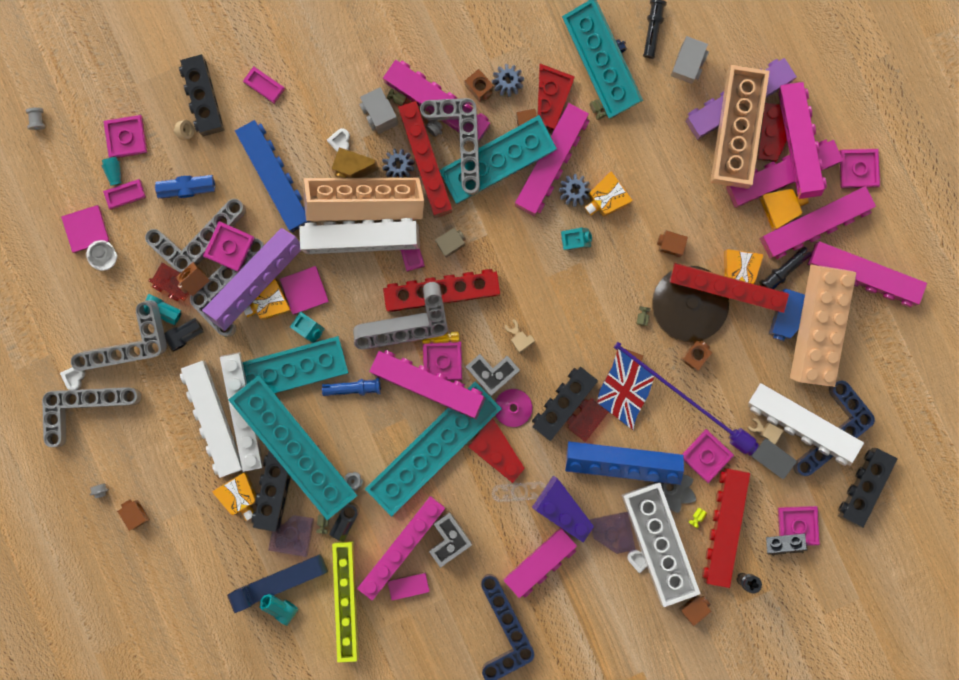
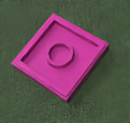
M141 115L103 121L109 158L148 153Z
M879 149L839 151L843 159L840 162L841 188L880 187Z
M99 205L61 216L72 253L88 249V246L94 241L104 240L110 242Z
M219 221L203 257L239 272L255 237Z
M316 266L280 279L292 315L329 302Z
M461 341L423 344L424 367L430 369L429 373L433 375L440 373L447 376V380H462Z
M707 429L682 453L684 455V462L707 483L734 457V454Z
M818 506L778 507L779 536L805 534L807 546L820 545Z

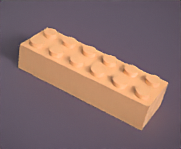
M731 65L727 70L710 183L746 189L753 185L770 71Z
M304 178L303 198L306 221H375L383 219L401 220L403 218L415 220L422 219L424 198L419 178Z
M810 265L790 379L801 383L835 387L856 272Z

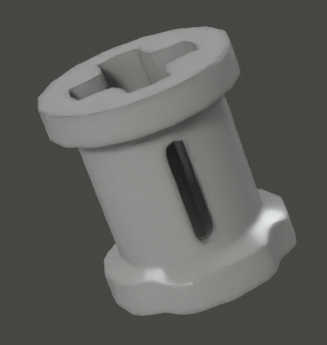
M43 108L26 109V114H28L29 118L28 130L45 129V124L42 122Z

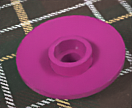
M505 390L495 401L502 408L496 414V417L502 424L508 427L523 425L532 414V402L529 396L521 390ZM512 404L517 406V410L514 412L510 410V405Z

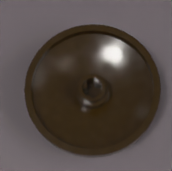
M689 266V267H693V268H697V269H701V270H704V271L711 272V271H709V270H707V269H705V268H703V267H699V266ZM670 271L659 281L653 293L652 310L657 324L667 335L683 342L701 341L711 337L722 327L727 318L729 298L671 283L669 280L672 271Z

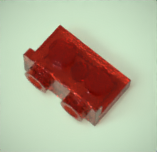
M161 263L154 277L148 280L153 283L152 288L159 292L167 291L169 293L168 297L177 302L179 299L185 301L189 295V292L185 294L178 287L179 282L176 277L180 272L164 263Z
M585 398L579 406L580 412L577 415L573 414L567 421L569 424L567 429L584 442L588 440L609 413L594 401L593 398L589 400Z

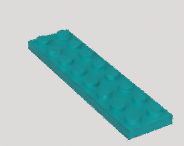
M260 375L228 399L326 520L330 519L357 497L354 490Z
M476 381L468 390L471 391L472 388L483 392L482 396L486 398L477 420L447 408L365 488L391 517L502 409Z

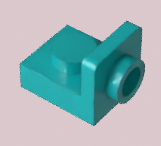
M581 227L561 231L563 250L591 247L593 238L589 228Z
M301 311L290 326V328L312 343H315L321 337L325 329Z

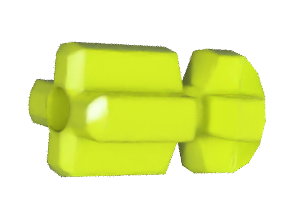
M698 508L693 515L694 520H690L688 523L698 529V522L704 520L707 512Z

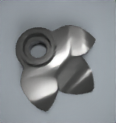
M683 475L681 485L672 484L673 489L671 491L666 489V486L670 483H661L668 506L676 513L680 512L681 503L696 501L694 492L689 488L694 480L690 476Z

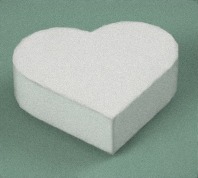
M339 129L327 139V142L336 152H338L339 147L349 150L348 141L350 140V134L346 129Z
M72 367L60 373L67 389H80L81 380L85 377V370L77 371Z
M631 550L628 553V561L638 573H641L647 567L642 551Z

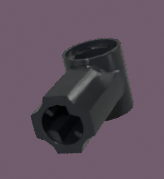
M194 318L180 327L168 330L164 335L170 350L174 352L187 344L186 342L204 333L198 320Z
M350 502L341 509L329 533L333 538L342 542L345 541L359 515V507L355 503ZM347 507L354 509L355 515L353 517L345 514Z

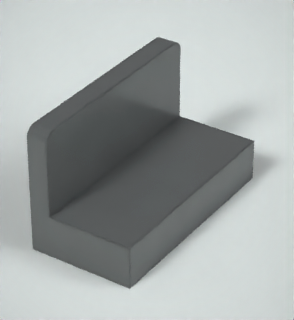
M766 438L756 451L750 455L783 480L797 462Z

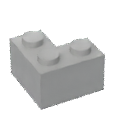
M686 36L676 58L671 77L690 84L695 79L698 80L702 69L699 67L703 66L709 53L706 50L708 44Z
M381 87L360 97L362 103L359 105L364 114L368 113L369 116H366L372 131L376 130L379 135L398 125L397 117Z
M479 354L466 366V369L490 396L520 371L508 356L492 368Z
M451 512L434 523L444 540L430 549L429 552L440 568L472 546V542Z

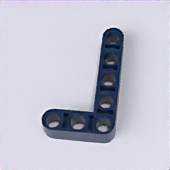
M836 381L835 387L829 386L830 395L849 417L838 428L845 431L849 426L853 431L851 436L858 438L873 426L875 422L874 415L846 381ZM838 384H840L843 387V393L841 395L836 392V386ZM851 399L855 402L853 410L848 407V402ZM863 414L867 417L865 425L860 422V417ZM814 446L796 460L797 462L793 469L797 475L809 476L834 456L823 454L822 459L818 461L815 458V453L819 448ZM803 462L808 465V469L804 473L800 470V465Z
M319 554L238 588L227 594V597L235 614L259 602L264 595H276L327 573L328 570L322 555Z
M487 574L481 580V587L513 648L486 662L482 668V675L485 680H498L533 661L535 654L498 579L493 574ZM487 579H493L495 586L488 589L485 587L484 582ZM495 597H503L504 603L501 606H496L493 603ZM511 614L513 616L512 622H503V615ZM515 631H519L522 634L521 639L518 641L511 638L512 633ZM529 649L531 655L528 658H523L520 655L521 650ZM511 658L514 663L512 666L506 667L503 665V660ZM488 667H494L496 674L489 676L485 671Z

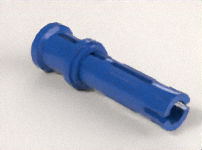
M377 377L375 380L360 379L358 382L322 384L323 396L358 393L361 396H365L367 393L381 394L380 377Z

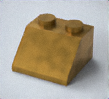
M339 147L331 169L337 178H362L377 171L378 165L375 159Z

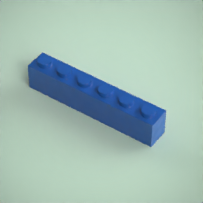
M253 120L235 130L288 230L292 233L300 229L299 226L311 223V221H306L305 207L300 202L303 199L298 189L294 191L291 184L294 182L289 173H284L282 167L285 165L280 156L275 157L273 151L276 149L271 140L267 141L264 136L266 131L261 123L258 125Z
M568 441L565 471L681 485L684 473V455Z

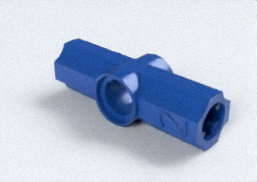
M213 175L198 177L179 176L174 180L155 182V191L158 199L177 196L179 198H188L195 196V194L215 192L216 188Z

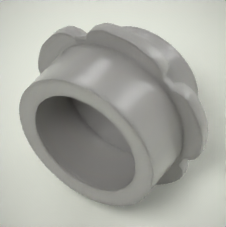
M428 120V124L425 125L428 132L434 137L442 134V125L437 120Z
M353 472L345 475V481L354 491L362 486L363 481L359 473Z
M105 483L90 487V495H94L95 498L106 496V491L109 489L106 488Z

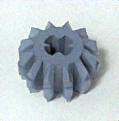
M505 64V70L499 66L498 72L493 73V77L496 79L492 80V84L496 85L494 87L495 91L501 89V96L507 92V96L511 97V91L517 95L518 89L523 88L520 82L524 81V77L520 76L521 70L515 72V65L508 69V64ZM506 77H509L511 80L510 84H507L505 81Z
M393 149L394 155L387 152L386 155L389 159L382 160L384 164H387L382 167L383 171H387L386 176L390 177L393 174L392 178H397V176L403 178L405 174L409 178L410 174L408 171H414V167L410 166L414 163L413 159H409L411 154L406 153L404 155V149H401L399 154H397L396 149ZM397 161H400V169H397L395 166Z
M574 174L573 180L570 176H566L567 182L561 181L560 184L564 188H559V192L564 194L561 195L560 199L567 198L566 205L573 201V207H576L577 201L580 205H583V199H589L586 193H590L591 189L585 187L590 183L589 181L583 183L584 176L577 180V174ZM572 187H575V189L576 187L579 188L577 195H575V192L571 193Z

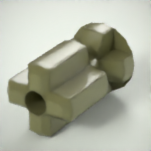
M392 88L387 95V99L393 98V102L400 106L404 105L407 100V96L399 92L394 94Z
M599 99L590 102L593 113H597V120L606 116L605 112H601L603 107Z
M640 306L639 310L642 313L638 314L636 324L647 326L649 321L647 312H650L651 308Z
M319 514L317 525L320 526V529H317L316 533L328 534V530L325 527L329 525V519L326 520L322 514Z

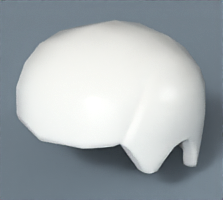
M98 240L88 246L86 258L93 268L105 271L115 265L117 254L109 242Z

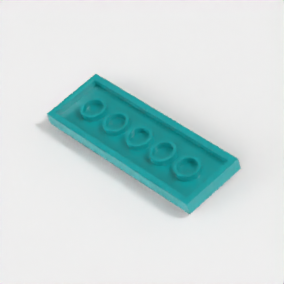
M588 0L563 15L562 18L608 118H613L642 102L641 94L597 0Z
M540 115L479 148L480 190L478 193L558 150ZM461 158L439 170L456 204L474 196L468 195L462 188ZM471 161L467 162L465 169L472 171L475 169L476 164ZM467 182L466 189L474 190L476 188V182Z
M339 336L243 362L247 384L260 375L274 394L349 373Z

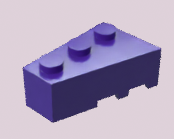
M553 475L532 508L581 542H584L594 526L559 479Z

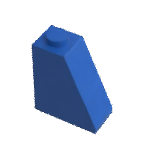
M788 289L781 290L789 294L784 313L775 311L769 331L770 335H774L773 339L779 341L790 339L798 331L805 294Z

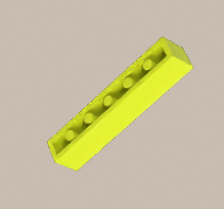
M354 541L334 542L332 550L337 662H357L359 650Z

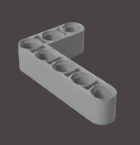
M468 98L424 101L420 111L426 120L459 119L462 188L468 195L478 193L480 190L477 108L475 102ZM466 104L473 106V110L470 113L463 112V107ZM447 105L454 107L451 114L444 113V108ZM428 106L435 108L434 113L431 115L425 114V109ZM468 123L474 125V129L471 132L463 130L464 126ZM469 142L475 145L474 150L470 152L464 149L465 144ZM474 162L476 164L475 169L467 171L465 169L466 163ZM468 181L476 182L474 190L466 189Z
M230 199L183 250L157 229L149 230L145 235V240L174 269L182 272L184 269H180L179 266L182 260H187L188 267L192 262L198 265L205 258L203 255L210 242L206 241V234L209 232L214 233L220 219L226 218L227 225L234 227L244 216L246 208L240 200ZM239 204L240 210L237 213H232L233 205ZM159 234L160 240L157 243H152V237ZM195 246L201 247V252L198 255H193L192 251ZM173 247V254L166 256L167 248Z
M258 238L254 239L246 256L247 261L242 265L241 269L257 254V252H252V246L255 243H259L261 248L265 245ZM222 265L209 277L210 281L194 296H190V303L220 335L231 337L236 332L234 322L230 325L229 332L224 333L202 311L238 273L232 270V276L225 279L224 272L230 268ZM217 282L219 286L217 291L211 292L210 285ZM203 295V304L197 305L196 298Z
M429 282L423 287L427 313L355 326L353 329L355 347L361 350L439 337L446 334L448 328L439 284Z
M147 300L136 306L141 341L80 352L71 358L72 367L77 371L153 358L163 354L167 349V343L157 303L153 300ZM145 305L149 306L150 314L144 311ZM149 324L154 326V333L149 331ZM153 343L158 345V352L153 350ZM135 346L140 349V355L135 353ZM116 350L121 352V359L117 357ZM98 353L103 355V362L98 359ZM80 357L85 359V365L81 364Z
M126 387L47 392L42 399L44 443L48 447H61L65 444V409L136 405L141 400L140 391L136 388ZM130 391L135 395L131 402L127 399V394ZM111 392L115 394L113 402L108 401V395ZM92 393L96 396L94 403L89 402V396ZM72 394L77 398L73 405L69 400ZM53 395L57 397L55 405H52L50 402ZM54 414L58 417L55 425L51 422V417ZM53 434H57L59 438L56 444L52 442Z

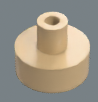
M188 120L178 121L175 125L174 133L181 140L190 139L194 135V127Z

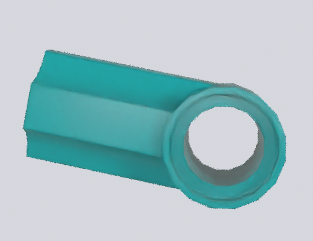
M148 293L145 301H155L159 307L161 319L176 325L181 317L182 310ZM145 305L144 311L147 314H150V308Z
M271 594L264 595L260 600V609L274 616L276 620L285 626H288L299 610L288 600L282 601Z

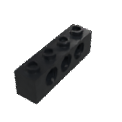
M201 54L180 60L181 66L179 71L181 77H185L186 84L184 85V90L191 99V102L188 104L191 114H195L196 121H193L196 132H199L202 136H207L225 131L205 57ZM196 74H199L200 79L196 82H193L192 77ZM200 92H204V98L201 100H197V95ZM205 110H209V116L207 118H202V112Z
M581 366L578 369L573 368L567 376L570 378L566 384L561 383L555 391L558 393L554 399L550 397L543 406L546 408L542 414L538 412L531 421L534 423L532 428L549 441L554 438L598 382L596 378ZM573 382L578 383L581 387L578 393H573L570 390V385ZM561 397H565L569 401V405L566 408H561L558 405V400ZM549 412L556 414L557 420L555 423L547 422L546 415Z
M872 448L866 452L864 456L866 461L863 467L857 470L855 475L857 479L848 488V497L846 501L840 504L838 509L840 512L839 517L864 528L898 458L878 448ZM874 464L878 466V472L875 475L871 472V467ZM866 481L870 485L867 492L862 488L863 483ZM856 499L861 501V506L858 509L854 507Z
M269 451L268 455H265L263 466H265V471L260 477L259 485H261V490L256 496L255 504L257 509L252 515L251 523L253 528L279 533L291 476ZM275 468H280V475L278 477L272 476V471ZM274 486L276 494L270 497L268 490ZM270 505L272 513L266 516L264 509Z

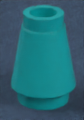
M117 157L103 159L101 167L110 186L121 184L120 161L117 160Z

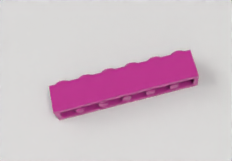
M395 59L383 77L385 84L407 96L412 102L416 101L420 107L427 100L458 99L454 94L442 91V87L436 82L430 83L427 81L426 76L421 72L417 71L415 73L410 69L411 66L402 60L399 62ZM469 104L463 107V112L470 113L473 110ZM447 105L444 108V113L451 114L454 107ZM428 106L425 110L433 114L435 108ZM482 113L477 114L478 144L490 128L489 119ZM459 119L440 120L460 133ZM468 123L464 126L463 130L471 132L474 129V125Z
M803 82L780 85L778 95L798 199L822 196L827 188L825 177L822 178L821 174L823 163L821 159H818L819 143L818 141L815 142L814 138L816 128L815 124L811 123L812 108L807 103L809 99L808 89L804 88Z
M568 103L551 135L558 150L537 161L515 202V207L534 217L537 212L541 213L545 206V203H543L545 196L549 197L554 189L552 186L555 179L559 180L563 172L560 169L563 163H568L572 155L570 153L572 146L576 147L581 139L578 136L581 129L585 131L590 122L587 119L589 113Z
M825 139L819 142V153L817 154L818 159L822 160L823 170L843 161L834 140L828 142ZM790 155L783 157L782 162L775 164L774 161L765 165L764 170L758 172L755 169L753 185L749 189L727 186L726 189L734 207L737 208L760 198L764 194L772 193L795 183Z
M865 186L762 236L760 241L770 259L773 257L779 259L787 255L786 251L791 248L793 251L804 246L803 242L807 240L812 243L821 238L820 234L824 232L830 234L838 230L837 226L842 223L844 226L855 222L854 217L860 215L863 218L871 214V209L876 207Z
M820 241L815 243L811 253L812 256L807 263L809 266L817 265L856 272L855 287H858V285L866 287L865 290L870 293L876 294L878 292L884 294V298L892 301L897 299L901 301L902 305L910 308L920 304L927 286L926 282Z
M387 350L384 353L378 351L369 371L372 375L477 420L486 399L482 396L483 392L472 388L470 391L464 388L465 384L456 380L454 383L447 381L448 377L440 373L433 375L429 373L430 369L420 365L417 368L408 359L402 358V360L394 358L395 354Z
M430 496L357 589L370 600H373L446 507Z

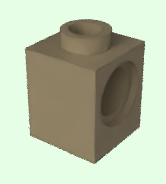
M453 228L435 239V242L445 258L465 246L464 240L466 238L460 230L456 231Z

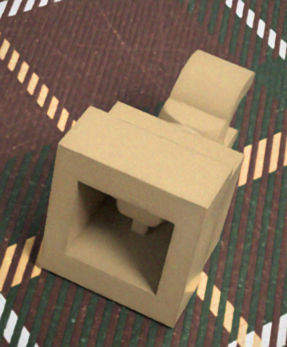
M513 319L515 328L509 329L505 325V329L514 335L511 342L520 354L534 344L535 340L531 335L526 337L523 331L520 332L517 321Z
M753 418L752 421L756 422L757 427L753 429L749 426L747 429L752 432L761 433V437L776 444L783 430L771 423H767L764 427L758 419Z

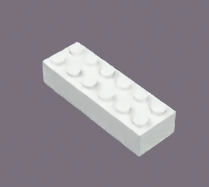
M403 218L401 222H393V219H383L382 223H374V220H363L361 224H355V221H344L340 225H336V222H324V225L305 223V226H299L300 250L305 254L420 249L419 226L412 218Z
M656 482L621 495L660 604L666 607L699 595L698 585L661 484Z

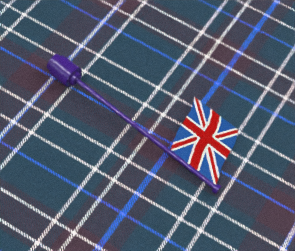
M617 342L613 348L617 350L615 359L601 386L597 403L632 430H634L637 415L646 401L654 377H656L730 434L729 443L740 452L750 456L756 451L759 443L745 430L740 428L732 431L621 347V343Z

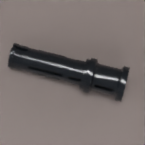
M650 0V15L647 16L649 26L643 54L645 58H655L660 24L664 21L663 11L667 5V2L663 0Z
M803 246L800 251L779 269H773L771 275L765 280H760V285L774 289L780 283H785L786 277L812 256L810 251L803 256L809 249Z
M745 573L737 575L739 577L736 578L738 584L747 592L755 594L761 590L762 581L757 576Z

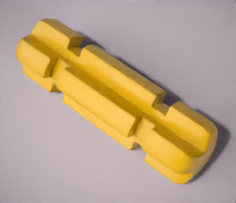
M446 332L443 336L422 339V343L459 342V332Z

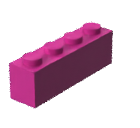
M559 528L503 580L518 598L521 596L525 598L533 591L531 587L536 583L540 585L547 578L546 574L550 570L554 572L562 565L560 562L565 557L570 558L576 552L575 548L577 545L562 528Z

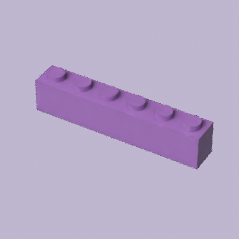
M785 58L780 61L775 59L768 64L769 68L765 69L770 71L766 98L777 92L780 85L790 84L797 77ZM724 91L717 100L712 98L704 103L705 107L698 110L696 108L688 113L689 117L685 122L697 140L719 127Z
M280 228L202 310L209 320L225 331L301 251L298 239L283 228Z

